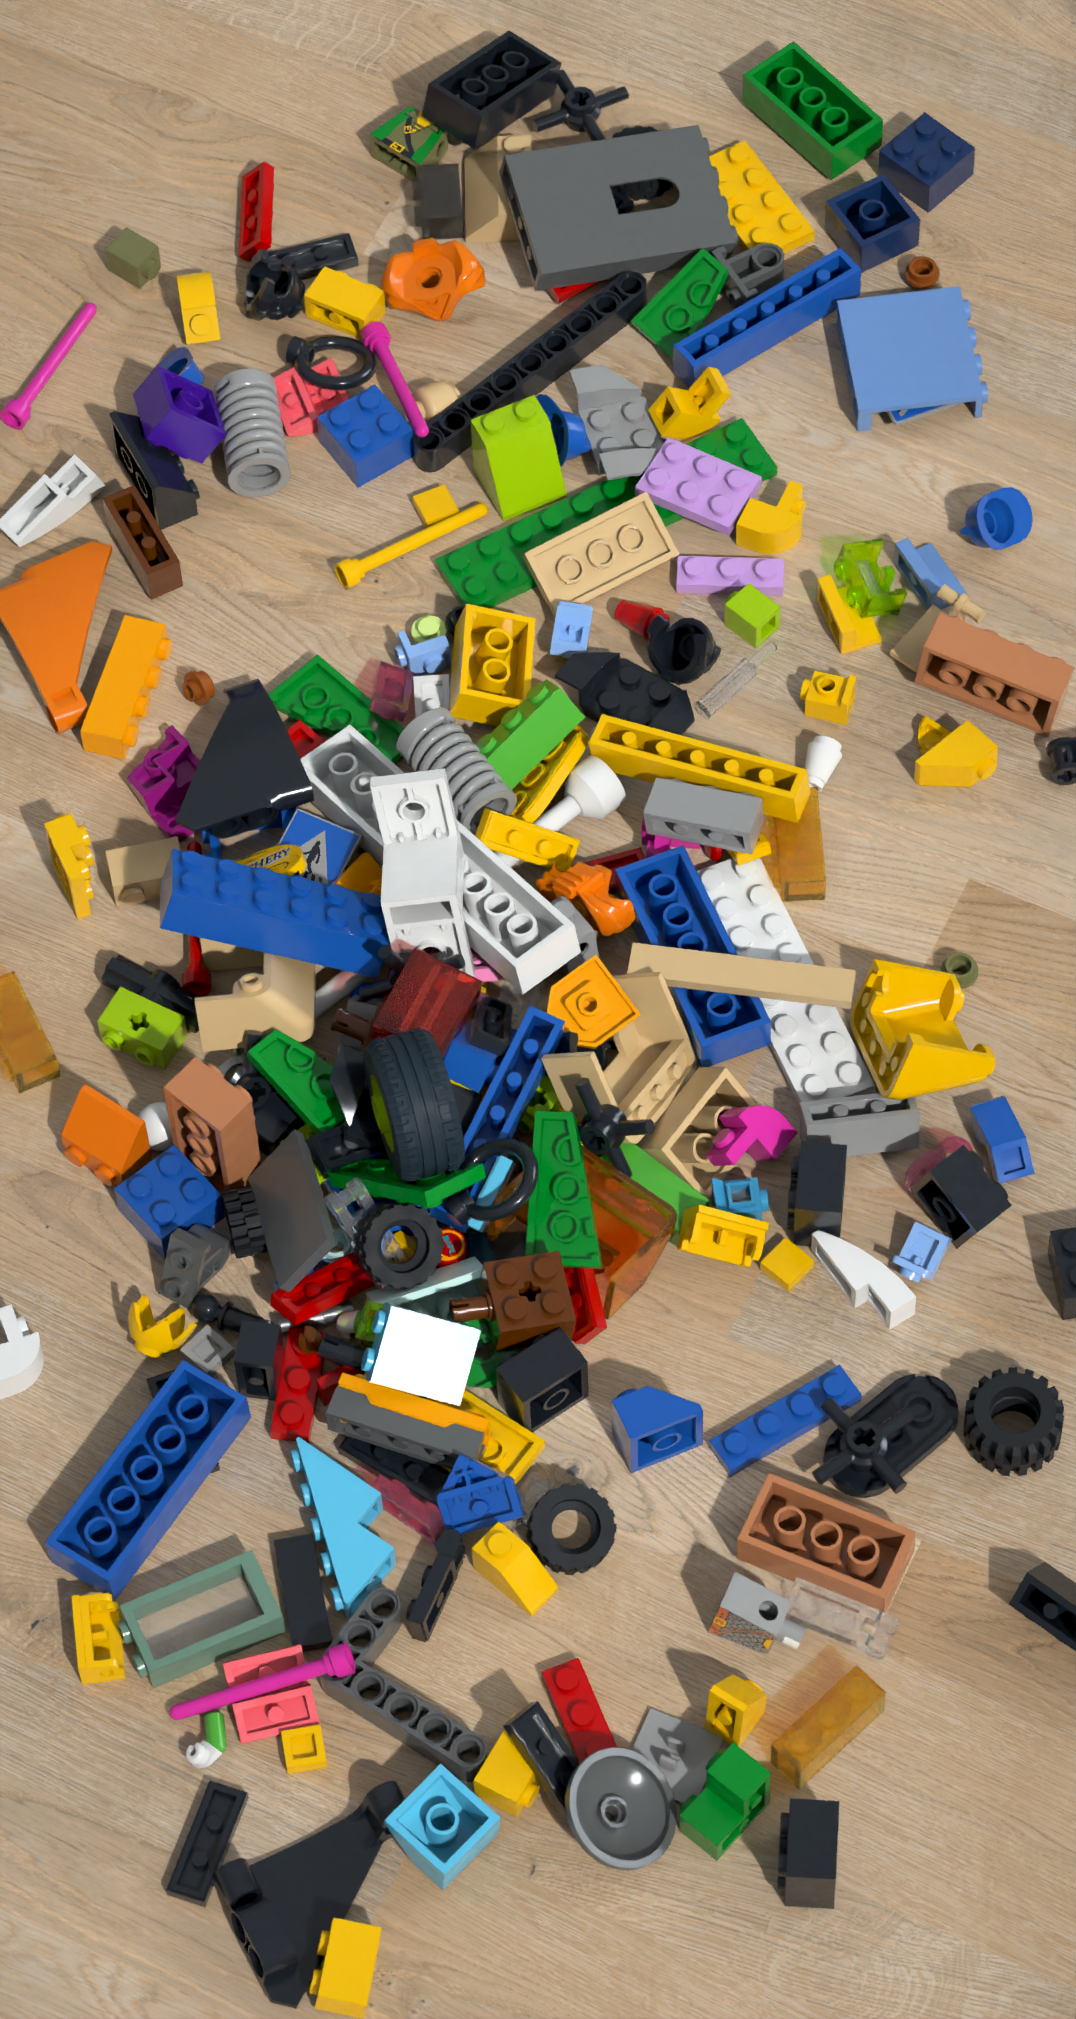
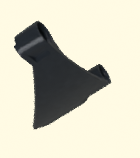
M259 679L223 690L224 694L226 693L228 696L229 704L205 749L176 818L177 824L195 833L210 828L214 837L219 839L229 838L270 824L278 816V810L285 811L314 801L311 783L281 717Z
M387 1781L374 1787L366 1794L361 1805L352 1814L319 1833L252 1865H249L246 1859L238 1858L224 1864L214 1873V1879L231 1910L230 1919L233 1930L271 2003L297 2009L312 1981L314 1969L319 1968L325 1957L317 1954L322 1930L330 1931L333 1918L345 1919L383 1843L393 1837L384 1820L406 1799L396 1781Z

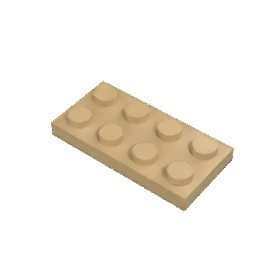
M645 492L525 552L522 558L555 619L559 601L585 604L677 557L679 552L648 493Z

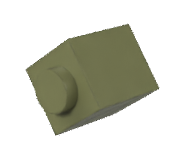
M127 227L105 248L108 271L139 289L149 280L154 279L160 271L161 262L158 245Z

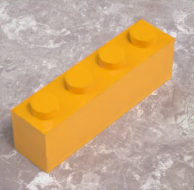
M127 615L124 616L80 730L84 751L125 760L129 748L135 747L139 736V721L141 718H146L149 711L150 692L152 689H157L160 682L161 663L163 660H168L171 653L172 640L167 637L166 624Z

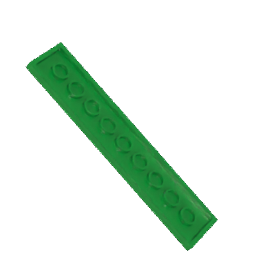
M743 418L686 443V445L761 476L762 482L777 475V465ZM645 471L640 476L623 477L601 482L436 558L435 567L461 606L471 604L492 608L537 587L522 558L525 552L637 497L635 496V487ZM654 504L665 527L686 518Z

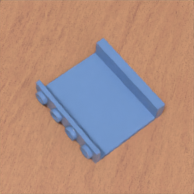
M960 286L837 300L836 324L857 432L871 430L872 413L971 402L974 418L982 417V405L988 402L986 382H980L979 375H982L980 354L974 355L973 348H976V332L974 327L968 326L967 321L971 319L969 300H963Z

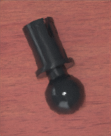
M208 1293L198 1295L193 1300L191 1306L192 1314L196 1320L201 1323H211L216 1320L218 1321L217 1329L221 1331L228 1329L240 1333L242 1320L264 1319L261 1316L234 1307V1303L231 1301L226 1302L222 1307L219 1299Z

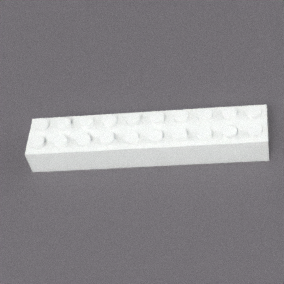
M348 725L300 760L313 790L314 801L312 803L335 824L362 835L363 838L359 846L366 852H369L374 860L383 866L384 844L370 789L371 777L402 774L404 772L354 727ZM409 803L406 805V807L409 810L414 811L423 808V806L418 803ZM457 820L464 851L462 914L469 945L523 995L581 953L575 926Z

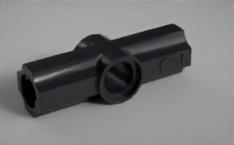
M121 955L111 958L102 976L103 985L116 992L120 987H123L185 1016L188 1030L193 1033L199 1031L195 1007V998L199 996L181 988L180 983L166 971L155 969L151 972Z

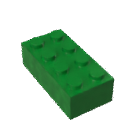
M794 41L743 74L742 102L830 180H833L882 146L883 119Z

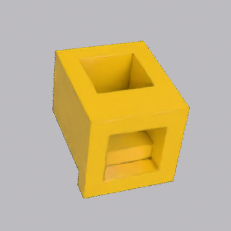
M814 670L812 680L804 679L800 693V700L805 701V716L847 725L856 697L857 676L850 674L849 678Z

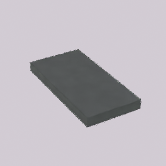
M295 1129L248 1177L249 1184L252 1186L255 1194L264 1237L278 1287L287 1292H290L337 1244L310 1150L306 1143L305 1134Z

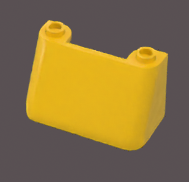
M873 960L853 1005L850 1026L883 1098L903 1100L983 1082L987 1076L993 1073L996 1058L991 1048L985 1044H977L973 1050H968L954 1021L956 1013L962 1009L964 1004V992L961 990L955 974L883 960Z

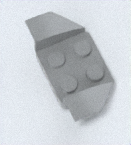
M603 365L569 370L577 392L578 415L584 422L586 435L592 445L590 453L598 476L606 475L607 480L640 476L649 467L663 446L658 429L648 412L650 407L647 399L642 396V390Z

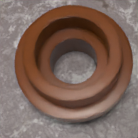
M916 257L906 267V281L914 288H931L939 280V268L935 261L929 257Z
M190 671L185 674L182 688L186 698L198 706L207 704L215 694V687L210 676L205 671Z

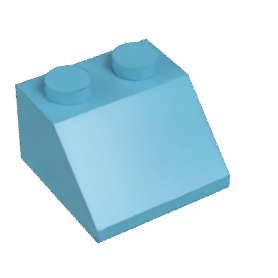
M440 1764L384 1820V1823L412 1863L440 1889L444 1890L498 1835L501 1817Z

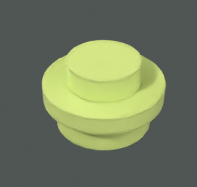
M436 616L420 617L411 627V636L416 644L442 635L447 636L444 621Z

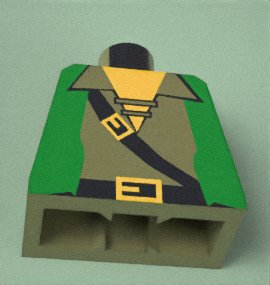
M408 107L370 134L371 156L421 187L448 150V135L445 130L422 117L421 111L414 107Z

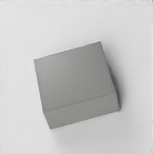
M207 1324L180 1349V1354L189 1364L212 1377L235 1356V1349Z

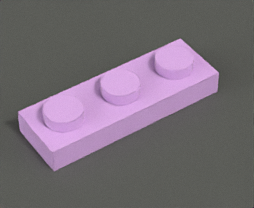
M678 556L676 593L732 594L735 591L739 592L750 583L766 596H783L784 559Z

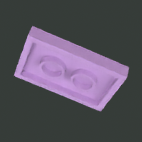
M668 437L636 485L635 496L647 492L653 504L729 536L749 499L754 498L761 487L762 477Z

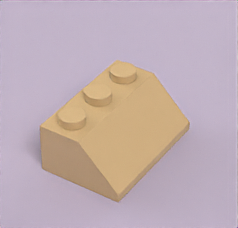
M531 135L496 136L465 158L466 243L520 241L499 171L504 155L532 151Z
M699 1067L656 1121L653 1134L645 1135L637 1146L709 1199L712 1195V1177L723 1181L734 1166H714L705 1156L714 1145L713 1139L715 1136L727 1128L718 1117L734 1107L758 1105L726 1067Z

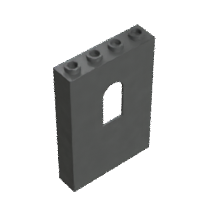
M699 125L504 155L499 175L535 291L614 279L629 271L645 274L681 268L702 248L711 254V251L724 246L727 250V259L731 257L734 247L738 244V234L735 226L730 224L728 202L725 196H721L718 187V171L715 166L711 165L709 143L706 137H702ZM665 179L673 183L678 190V201L670 207L619 215L610 187Z

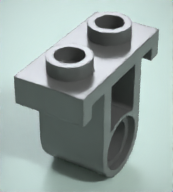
M772 243L759 244L727 259V250L724 246L711 251V255L725 266L729 272V276L722 288L725 290L728 301L734 309L784 281V252L778 245Z
M200 1223L193 1225L187 1232L177 1228L170 1235L158 1294L191 1310L193 1300L197 1297L198 1291L227 1262L233 1246L232 1240Z

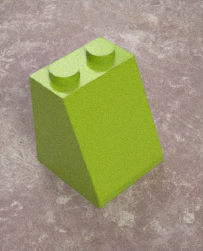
M535 395L470 420L473 471L502 521L509 520L567 496L550 420Z

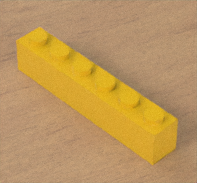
M604 714L601 715L589 741L591 755L604 761L614 773L653 784L656 777L668 780L679 779L685 783L698 786L710 785L720 790L734 793H750L755 797L762 798L764 814L798 823L811 794L807 769Z

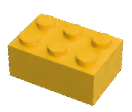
M471 604L465 605L454 632L448 709L453 717L499 726L502 717L511 709L517 708L527 698V693L531 689L536 618Z

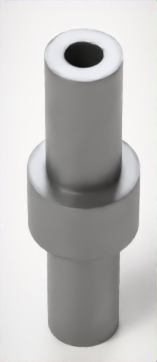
M352 1301L337 1304L296 1326L284 1316L276 1318L277 1324L281 1325L282 1332L289 1331V1328L300 1329L305 1326L317 1329L326 1327L325 1323L336 1321L342 1313L354 1311Z

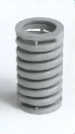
M240 369L230 372L218 380L214 389L216 404L227 434L222 439V448L228 484L235 493L242 496L263 497L271 495L287 485L291 474L287 461L288 454L282 429L283 424L276 383L269 373L258 369Z
M435 708L426 711L411 721L402 731L396 744L397 751L404 757L414 772L445 768L456 819L473 835L476 834L478 828L476 825L479 824L485 808L508 816L511 815L517 803V796L506 783H503V778L499 773L495 772V768L491 763H488L484 754L480 753V749L476 744L472 743L469 735L464 733L461 725L456 724V719L448 709Z

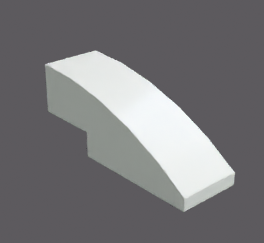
M74 454L51 478L44 474L0 518V529L19 547L24 546L69 519L89 503L106 485Z
M819 1230L812 1233V1254L854 1308L868 1301L889 1330L915 1315L916 1296L882 1262L841 1238Z

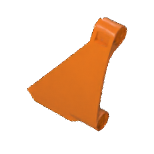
M94 541L88 542L29 567L21 574L18 581L0 588V623L4 624L35 680L50 722L57 734L82 725L89 709L77 685L95 604L113 550L111 545Z

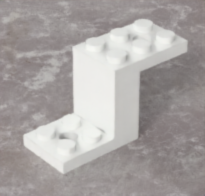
M445 768L371 777L370 789L384 844L381 907L391 948L399 956L406 953L422 954L427 958L428 964L459 953L462 954L465 960V967L436 977L433 984L475 979V967L462 914L464 851ZM409 803H418L421 804L423 808L414 811L409 810L406 807V805ZM426 947H436L440 952L428 954L423 949Z

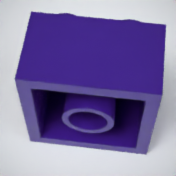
M156 365L133 393L137 413L140 417L146 439L155 446H164L175 451L177 455L184 459L190 458L202 464L227 435L213 391Z

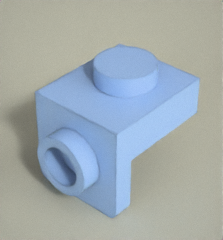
M564 601L558 602L550 647L551 655L569 659L574 653H586L593 612L592 606Z
M405 631L397 632L398 646L394 647L395 657L400 668L406 667L411 679H413V676L438 673L444 668L451 666L450 645L445 635L411 645Z
M915 1221L899 1256L895 1255L892 1262L901 1266L898 1271L899 1274L919 1283L921 1277L933 1280L952 1239Z

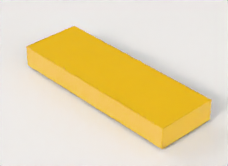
M487 808L483 811L475 834L491 850L549 869L555 863L560 872H565L572 866L581 841L577 838Z

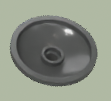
M607 1748L585 1758L572 1773L565 1798L567 1819L574 1837L589 1856L609 1868L629 1871L643 1868L659 1859L671 1844L676 1830L677 1810L672 1789L663 1773L654 1763L643 1755L629 1749ZM605 1810L609 1812L611 1821L607 1819Z

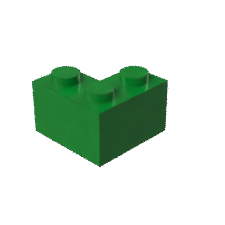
M734 1742L725 1752L718 1750L710 1758L706 1765V1788L698 1796L692 1794L688 1797L679 1810L680 1832L716 1861L770 1803L771 1772Z

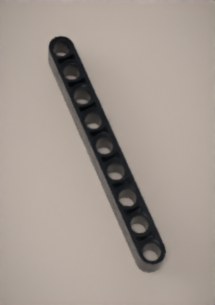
M634 271L619 275L427 423L429 428L428 435L426 437H418L415 433L413 437L414 458L418 469L428 473L442 469L472 446L471 419L532 395H538L631 323V320L647 305V282L645 277Z

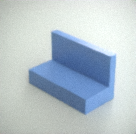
M908 537L895 543L894 565L926 610L932 604L939 609L950 606V604L937 597L938 591L944 584H947V586L961 595L963 593L967 594L931 543L915 549Z

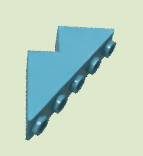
M297 1437V1448L291 1449L290 1454L295 1472L303 1471L306 1480L305 1483L300 1484L303 1500L306 1507L311 1505L314 1507L316 1517L310 1518L315 1540L324 1541L326 1552L320 1553L325 1574L326 1576L334 1575L337 1585L330 1588L336 1611L344 1609L346 1618L350 1619L367 1595L380 1585L396 1565L394 1547L367 1529L383 1510L382 1496L378 1490L300 1437Z

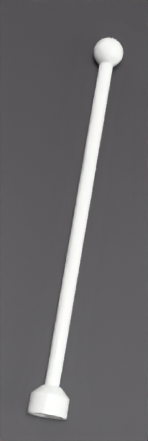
M589 755L576 765L565 779V798L532 824L557 832L578 815L602 820L626 801L625 790L616 774L604 761L594 755ZM497 851L494 852L509 867H512L521 860ZM342 970L316 991V1019L370 978V976ZM243 1054L239 1056L233 1055L217 1067L223 1076L231 1066L243 1063ZM155 1102L144 1107L138 1117L146 1123L150 1149L155 1151L169 1149L173 1146V1139L166 1102Z

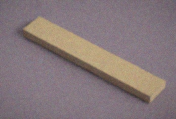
M633 942L627 974L662 972L667 986L847 1009H851L856 980V970Z

